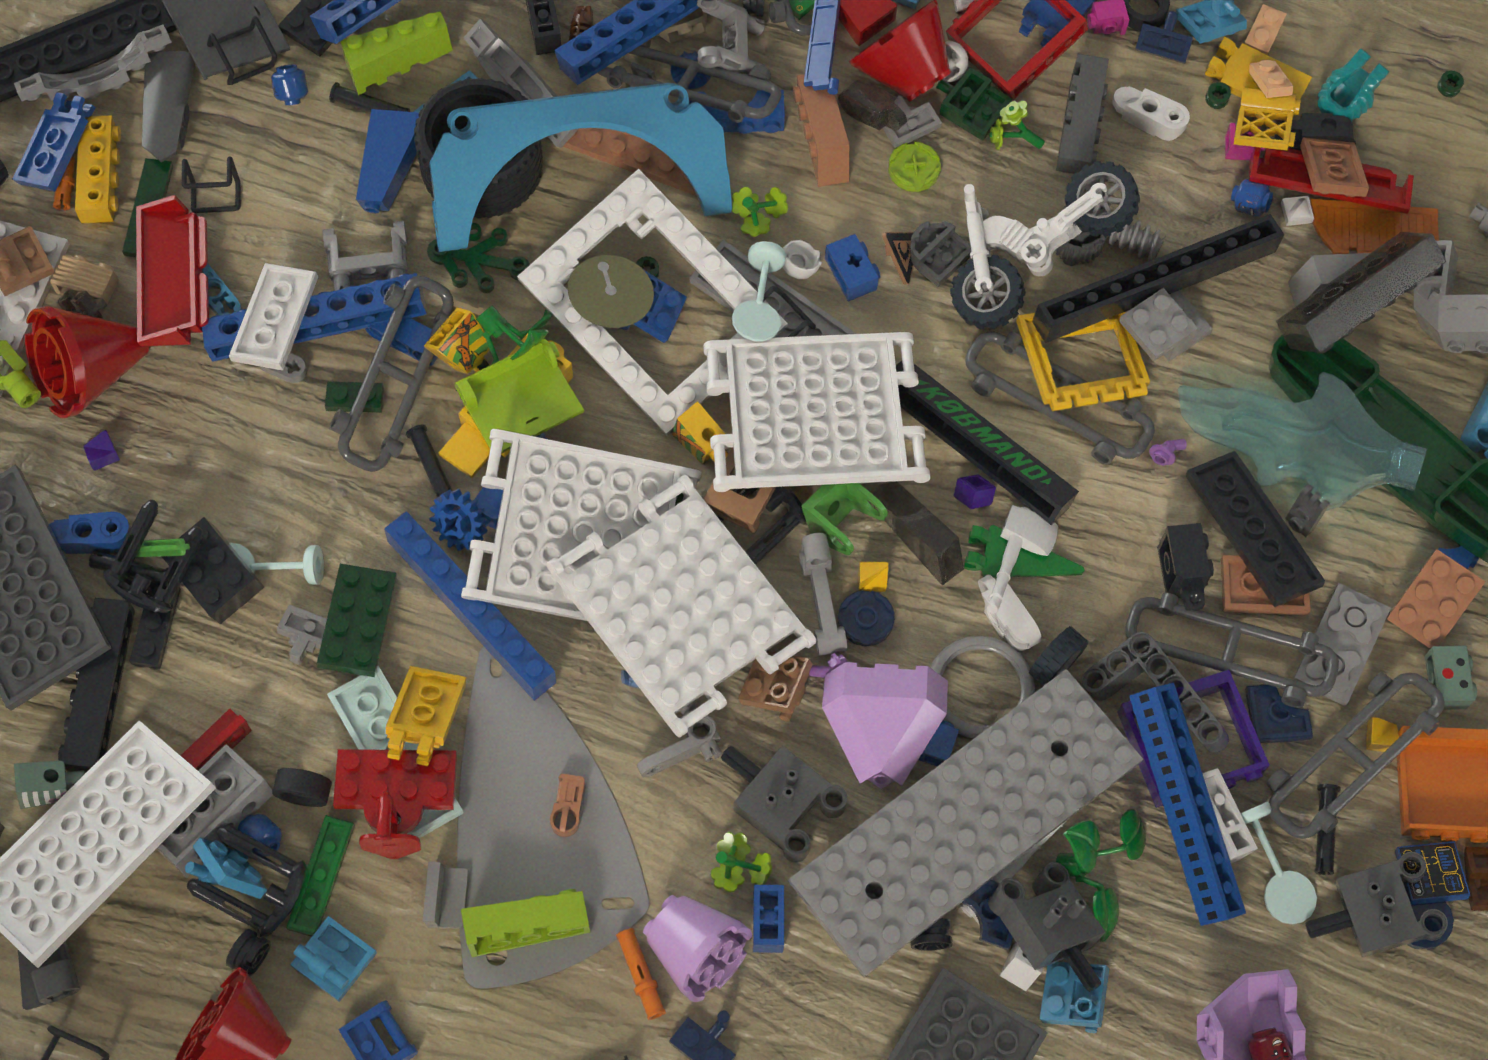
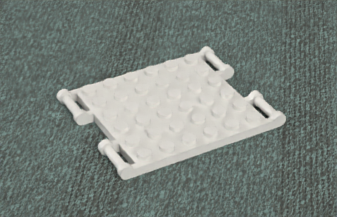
M909 332L777 337L763 342L749 339L710 340L705 342L703 347L704 354L707 356L709 382L706 384L707 394L719 396L722 393L729 392L732 434L714 435L710 438L715 461L716 478L713 480L714 490L726 492L730 489L912 480L917 483H925L929 481L930 470L926 467L923 444L925 429L922 426H903L898 385L910 388L919 383L918 374L914 370L912 354L913 334ZM898 345L901 348L903 372H896L893 346ZM720 353H726L728 379L720 380L718 355ZM904 439L912 441L915 467L907 466ZM727 447H733L735 475L727 476L725 455Z
M492 429L489 437L492 442L486 476L482 477L481 486L489 489L503 490L494 543L471 540V560L466 588H462L461 597L468 600H479L587 621L550 573L547 562L554 557L560 558L586 541V537L593 532L599 535L603 545L608 550L649 523L639 510L638 504L640 502L657 496L677 483L676 480L683 475H687L696 489L697 482L701 478V471ZM503 442L511 443L505 479L497 478ZM676 497L657 508V514L660 516L673 508ZM590 551L564 568V571L569 575L597 556L593 551ZM483 553H490L492 556L486 590H478Z
M687 475L679 477L676 480L677 483L652 499H645L638 504L639 510L649 523L608 550L603 545L599 535L593 532L586 537V541L560 558L554 557L547 562L550 573L678 737L686 734L689 727L715 709L720 710L727 705L725 697L714 687L756 659L768 674H772L779 669L780 664L805 647L810 648L816 644V638L813 633L804 627L696 491ZM681 493L687 498L660 516L656 512L657 508ZM590 551L595 553L597 557L569 575L564 571V568ZM792 633L798 638L773 656L768 655L766 652ZM702 695H705L708 701L682 719L675 715Z

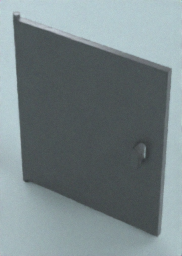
M162 0L204 80H207V77L228 71L216 47L207 46L209 34L214 33L218 39L248 27L253 16L258 17L277 54L290 50V46L264 0ZM256 24L252 31L220 43L233 69L272 56Z

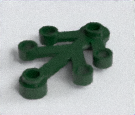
M472 223L471 230H477L478 232L470 234L469 241H477L482 236L481 227L477 223ZM503 228L494 229L490 238L467 250L459 249L437 252L436 239L430 242L427 247L429 259L436 264L444 265L455 287L463 288L468 283L466 271L458 269L454 260L463 261L468 267L482 293L493 291L494 280L492 276L485 274L480 265L507 270L510 276L519 281L517 276L530 265L529 261L521 256L514 257L511 260L484 254L497 246H504L508 242L507 232ZM497 235L504 236V238L500 240L496 239L495 237ZM517 264L524 265L522 268L514 267ZM458 276L464 277L462 281L455 280ZM485 281L491 283L489 286L481 285Z

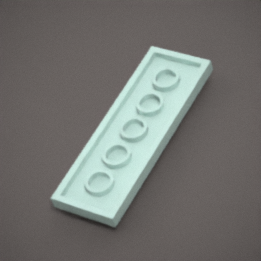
M378 665L375 677L360 675L327 694L356 747L361 750H390L388 748L390 738H387L386 724L397 696ZM405 742L403 750H417L419 744ZM456 798L454 799V810H424L420 823L407 834L421 838L462 815L463 810Z

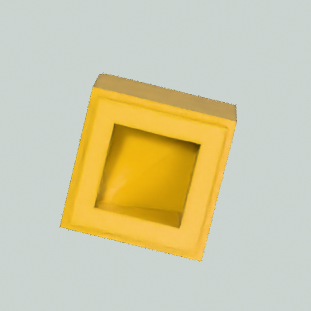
M860 562L858 569V591L885 592L887 589L888 562Z
M1371 717L1367 722L1366 750L1385 752L1399 738L1396 724L1377 717Z

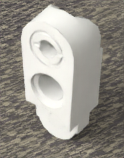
M1130 86L1121 87L1114 93L1112 104L1116 112L1122 114L1121 119L1154 137L1157 136L1162 140L1170 141L1176 139L1187 128L1190 119L1189 111L1185 106L1146 88L1142 92Z
M986 575L979 579L978 585L985 602L984 613L1001 639L1005 638L1007 643L1018 651L1029 649L1040 643L1042 636L1037 624L1007 583L1003 602L1000 604L998 612L990 613L987 610V606L996 580L991 575Z

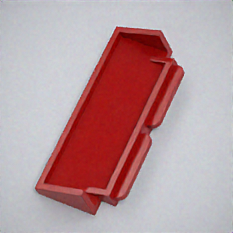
M1254 147L1251 154L1249 166V181L1405 214H1408L1410 210L1414 175L1409 174L1403 187L1396 186L1397 174H1393L1390 169L1361 163L1369 186L1366 197H1348L1343 194L1333 193L1321 194L1313 192L1302 151L1288 148V150L1266 148L1263 158H1259L1260 147Z
M172 195L136 206L137 343L140 346L191 345V333H203L202 327L209 322L208 277L202 273V268L208 263L207 221L204 217L197 216L194 212L189 213V209L178 197Z

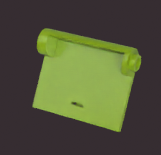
M543 339L527 353L515 360L510 359L514 355L512 354L454 383L463 404L489 448H491L492 442L489 439L492 429L536 437L584 413L582 405L558 367L556 358L560 355L553 341L548 343L546 339ZM503 442L501 454L511 449V443Z

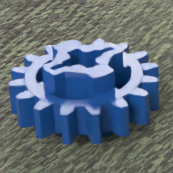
M456 489L453 492L448 490L434 499L435 505L430 507V510L435 514L429 518L430 521L436 523V526L432 529L433 532L439 531L441 534L439 540L446 539L448 541L447 546L451 548L456 545L458 551L464 548L469 550L471 540L483 541L482 535L488 531L483 526L488 522V519L481 515L485 509L477 507L479 500L477 498L471 500L470 492L468 491L462 494L460 489Z

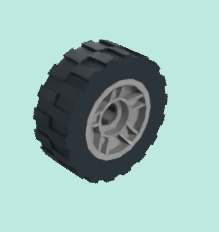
M1072 626L1067 627L1046 647L1028 673L1044 686L1065 669L1068 670L1083 653L1089 641Z

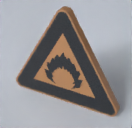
M885 232L882 234V237L886 244V256H891L903 284H909L913 269L910 257V244L914 232Z

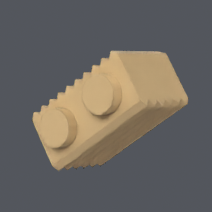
M63 255L50 282L57 294L105 309L119 280L114 269L105 263L95 265L89 263L86 258L80 255H74L73 257Z

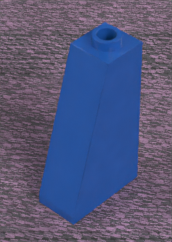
M371 109L356 195L357 202L365 211L379 213L380 210H390L417 154L414 128L416 126V119L419 118L418 112Z

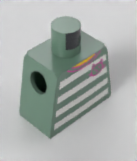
M64 761L15 763V788L20 809L55 804L84 775V770L66 772Z

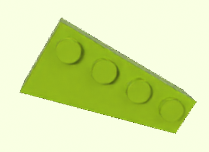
M441 11L428 13L411 20H404L387 27L376 28L363 34L352 35L340 41L345 61L358 95L367 92V86L374 83L379 86L388 82L387 77L397 72L403 75L411 71L412 66L418 62L424 65L453 51L448 28Z
M576 889L563 890L558 895H539L530 899L461 909L466 943L472 957L590 933L583 891L576 892Z

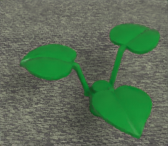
M493 305L486 309L476 320L485 330L482 335L486 339L492 354V364L499 361L491 339L492 335L497 339L506 333L521 347L510 358L515 360L527 353L547 336L549 331L547 329H540L548 323L553 316L552 313L545 309L543 317L530 329L519 331L508 323ZM527 333H528L527 339H526V341L523 343L521 340H522V339L527 335Z
M1134 809L1127 810L1121 817L1120 836L1123 843L1120 846L1097 851L1100 844L1098 828L1092 821H1082L1063 833L1069 841L1073 853H1059L1056 858V862L1067 869L1069 877H1075L1076 882H1083L1097 888L1098 891L1093 895V911L1095 918L1105 931V934L1100 938V942L1108 939L1117 924L1119 917L1118 899L1112 888L1105 889L1103 884L1088 879L1085 875L1093 870L1098 856L1125 850L1130 860H1136L1142 855L1146 843L1145 829L1139 813Z

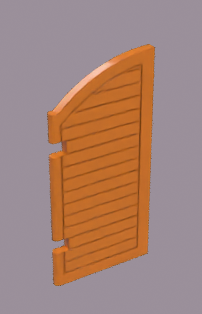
M1309 199L1314 215V228L1324 244L1332 251V254H1349V250H1356V254L1407 252L1408 256L1409 254L1416 255V262H1422L1425 241H1439L1438 209L1410 206L1408 214L1347 201Z

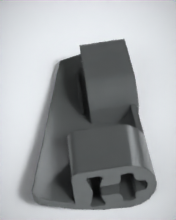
M184 51L149 53L148 56L151 62L145 65L142 147L160 162L176 155L177 149L182 150L185 143L189 122L188 98L195 62L191 54Z
M67 941L39 968L18 950L23 1009L37 1008L80 991Z

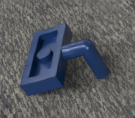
M1170 11L1166 17L1163 29L1143 23L1135 50L1185 64L1193 37L1173 32L1178 14L1175 11Z
M724 1010L718 1013L717 1021L708 1032L687 1017L669 1040L673 1047L690 1060H734L736 1054L718 1041V1038L729 1026L730 1015Z

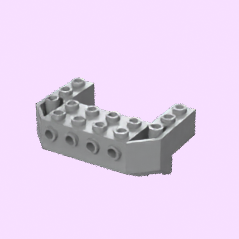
M1453 240L1425 241L1420 276H1414V310L1420 327L1444 351L1461 353L1463 351L1488 353V294L1454 295L1453 289L1458 256Z

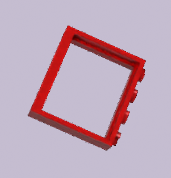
M974 0L971 2L966 12L960 18L952 20L953 24L946 30L948 41L959 43L966 50L968 60L1014 101L1088 30L1087 20L1066 0H1045L1069 23L1008 81H1005L962 40L1002 0Z

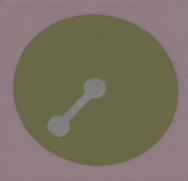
M599 255L583 261L574 269L568 282V295L574 309L584 319L602 327L620 328L638 322L648 313L654 299L653 285L647 273L633 261L616 255Z

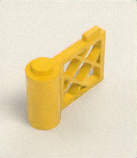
M1243 88L1234 145L1288 150V146L1294 147L1296 133L1291 132L1293 115H1299L1301 99H1296V94L1294 93L1290 96L1266 98L1261 90ZM1244 116L1256 117L1257 120L1250 122ZM1273 120H1285L1286 122L1277 125ZM1265 124L1270 129L1261 131L1258 127ZM1248 131L1254 134V136L1252 137L1241 136L1242 134ZM1277 134L1283 140L1271 139L1270 137Z

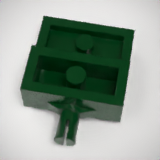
M972 67L966 71L955 86L943 79L936 86V89L947 94V97L941 103L939 115L982 141L990 133V129L994 127L996 120L1001 119L1000 111L1012 102L1013 99L992 87V80Z

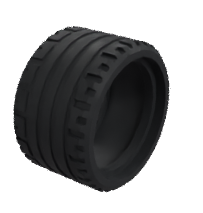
M470 78L446 85L443 89L438 90L436 94H433L429 101L425 102L423 109L418 114L419 118L415 122L414 139L421 176L427 191L433 199L429 162L443 133H451V129L447 124L449 113L458 108L528 100L525 96L521 95L520 91L501 81ZM464 115L458 116L455 120V128L463 129L466 127L467 117ZM541 140L532 143L517 153L511 161L499 170L485 189L474 217L482 219L485 217L501 216L506 212L513 211L512 209L518 208L529 199V196L534 193L535 188L539 184V178L542 176L543 155Z

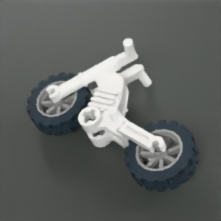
M1096 161L1093 162L1094 165L1089 167L1088 165L1081 168L1082 171L1076 172L1071 177V183L1067 184V194L1064 198L1066 208L1049 220L1040 218L1037 221V225L1030 229L1016 219L1012 220L1003 216L987 218L989 213L977 202L974 186L967 184L964 187V199L972 251L970 257L972 259L967 261V265L961 266L958 269L957 277L954 276L952 280L953 288L950 289L952 303L961 318L969 325H975L978 329H984V327H988L990 330L997 329V326H1005L1009 323L1008 320L1017 317L1019 308H1022L1024 305L1023 297L1026 291L1023 279L1017 268L1005 258L1000 259L997 255L991 256L990 250H1003L1021 264L1025 261L1033 275L1045 276L1053 268V252L1081 232H1090L1092 236L1097 237L1099 234H1103L1105 237L1111 236V233L1115 231L1117 233L1123 231V227L1126 224L1129 226L1133 221L1132 217L1134 214L1137 215L1138 203H1140L1138 187L1132 174L1127 172L1122 165L1116 166L1111 161H1106V163ZM1105 182L1114 183L1115 185L1107 191ZM1121 189L1122 199L1110 197ZM1111 204H1119L1115 211L1111 212L1109 208ZM994 275L1000 276L1001 278L995 282ZM1006 282L1007 292L997 291V288ZM975 285L977 292L969 294L971 286ZM982 297L977 308H975L970 300ZM985 304H992V309L983 310Z

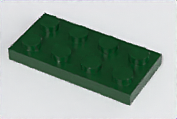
M340 563L317 659V668L375 677L395 587L396 572Z

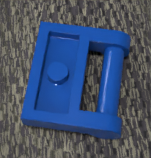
M387 1000L377 1004L338 1029L356 1060H410L418 1054L415 1045L408 1042L391 1014L392 1008ZM380 1018L399 1052L391 1056L371 1023L375 1019Z

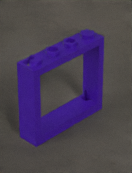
M1230 670L1188 682L1200 698L1217 692L1221 693L1251 764L1221 774L1228 789L1237 785L1236 782L1244 779L1247 782H1253L1262 778V773L1266 771L1270 764ZM1184 687L1176 688L1178 696L1182 694ZM1131 701L1122 703L1117 711L1129 743L1143 758L1139 768L1156 808L1163 806L1144 742L1134 720L1136 716L1133 712Z

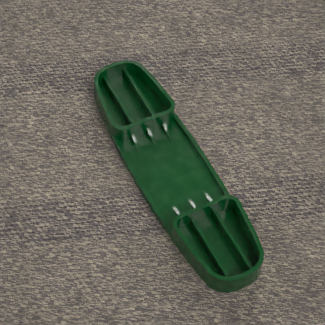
M1311 322L1296 324L1282 334L1273 345L1269 371L1273 380L1329 439L1371 477L1439 531L1488 563V459H1480L1467 445L1426 410L1379 375L1380 368L1378 363L1342 337L1320 324Z

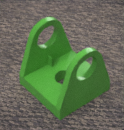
M860 483L822 485L801 506L810 534H826L829 547L845 555H850L854 551V546L836 526L853 509L881 521L888 516V511L882 502ZM869 502H871L878 509V511L874 509ZM835 536H836L844 545H842V544L835 538Z

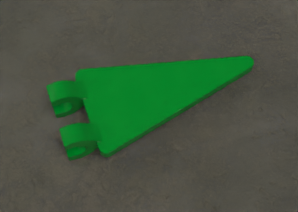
M991 525L987 530L981 526H972V531L969 532L968 543L974 545L986 544L983 556L980 553L969 551L965 558L964 569L971 571L982 570V577L991 575L993 578H997L1008 540L1000 537L1002 528ZM1021 548L1010 577L1082 575L1085 569L1083 566L1053 552L1045 556Z

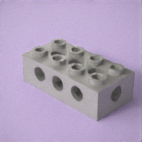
M227 744L198 770L212 782L216 789L156 848L186 878L191 875L185 871V866L188 862L192 861L200 865L203 863L193 848V845L200 837L212 842L217 840L223 844L216 834L218 827L222 825L232 826L238 830V826L244 818L253 815L273 796L272 789L265 779Z

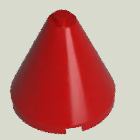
M50 306L36 308L28 314L26 319L27 324L32 323V333L25 334L26 355L32 378L36 387L41 391V398L49 397L55 405L49 407V410L60 418H68L80 414L147 355L151 347L140 346L137 343V327Z

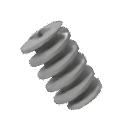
M1138 220L1133 226L1126 224L1123 227L1124 230L1119 233L1116 231L1111 233L1109 245L1112 246L1119 240L1118 248L1120 250L1129 245V254H1133L1139 249L1138 258L1142 259L1148 254V261H1151L1157 257L1165 237L1160 239L1161 230L1159 229L1153 235L1150 234L1151 225H1147L1141 230V221Z

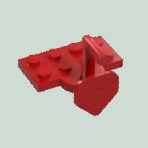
M338 749L333 806L334 809H364L365 819L376 834L360 836L359 844L362 850L389 859H399L421 850L420 838L407 833L414 830L420 823L424 810H454L456 750H433L429 765L425 766L416 764L419 755L417 750H403L400 759L396 760L387 758L389 750Z

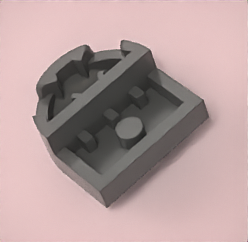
M928 221L921 224L914 231L910 244V257L914 267L937 287H940L970 258V253L972 252L970 243L955 232V225L947 221L932 224Z

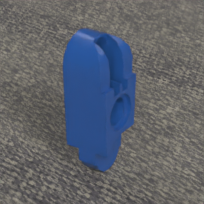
M119 512L69 515V519L54 520V522L49 524L65 554H93L94 550L106 554L117 553L131 528L126 517ZM85 531H92L89 536L81 537Z

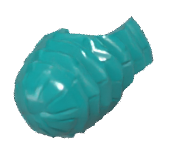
M1360 48L1343 67L1333 70L1331 76L1326 79V83L1321 86L1317 101L1320 112L1332 113L1333 116H1345L1351 122L1356 118H1360L1363 113H1367V110L1372 108L1374 91L1390 71L1380 63L1371 73L1362 69L1371 56Z

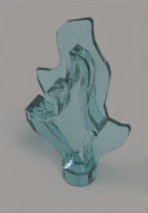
M1325 372L1319 374V386L1313 398L1298 403L1280 400L1244 388L1204 389L1186 385L1178 388L1181 416L1191 429L1209 441L1241 451L1251 457L1258 469L1257 483L1260 487L1272 486L1289 477L1306 480L1307 484L1313 487L1311 491L1313 495L1318 491L1322 495L1319 500L1322 502L1326 499L1330 503L1326 511L1340 507L1368 488L1386 483L1411 491L1415 490L1428 448L1402 442L1382 429L1366 412L1346 383Z

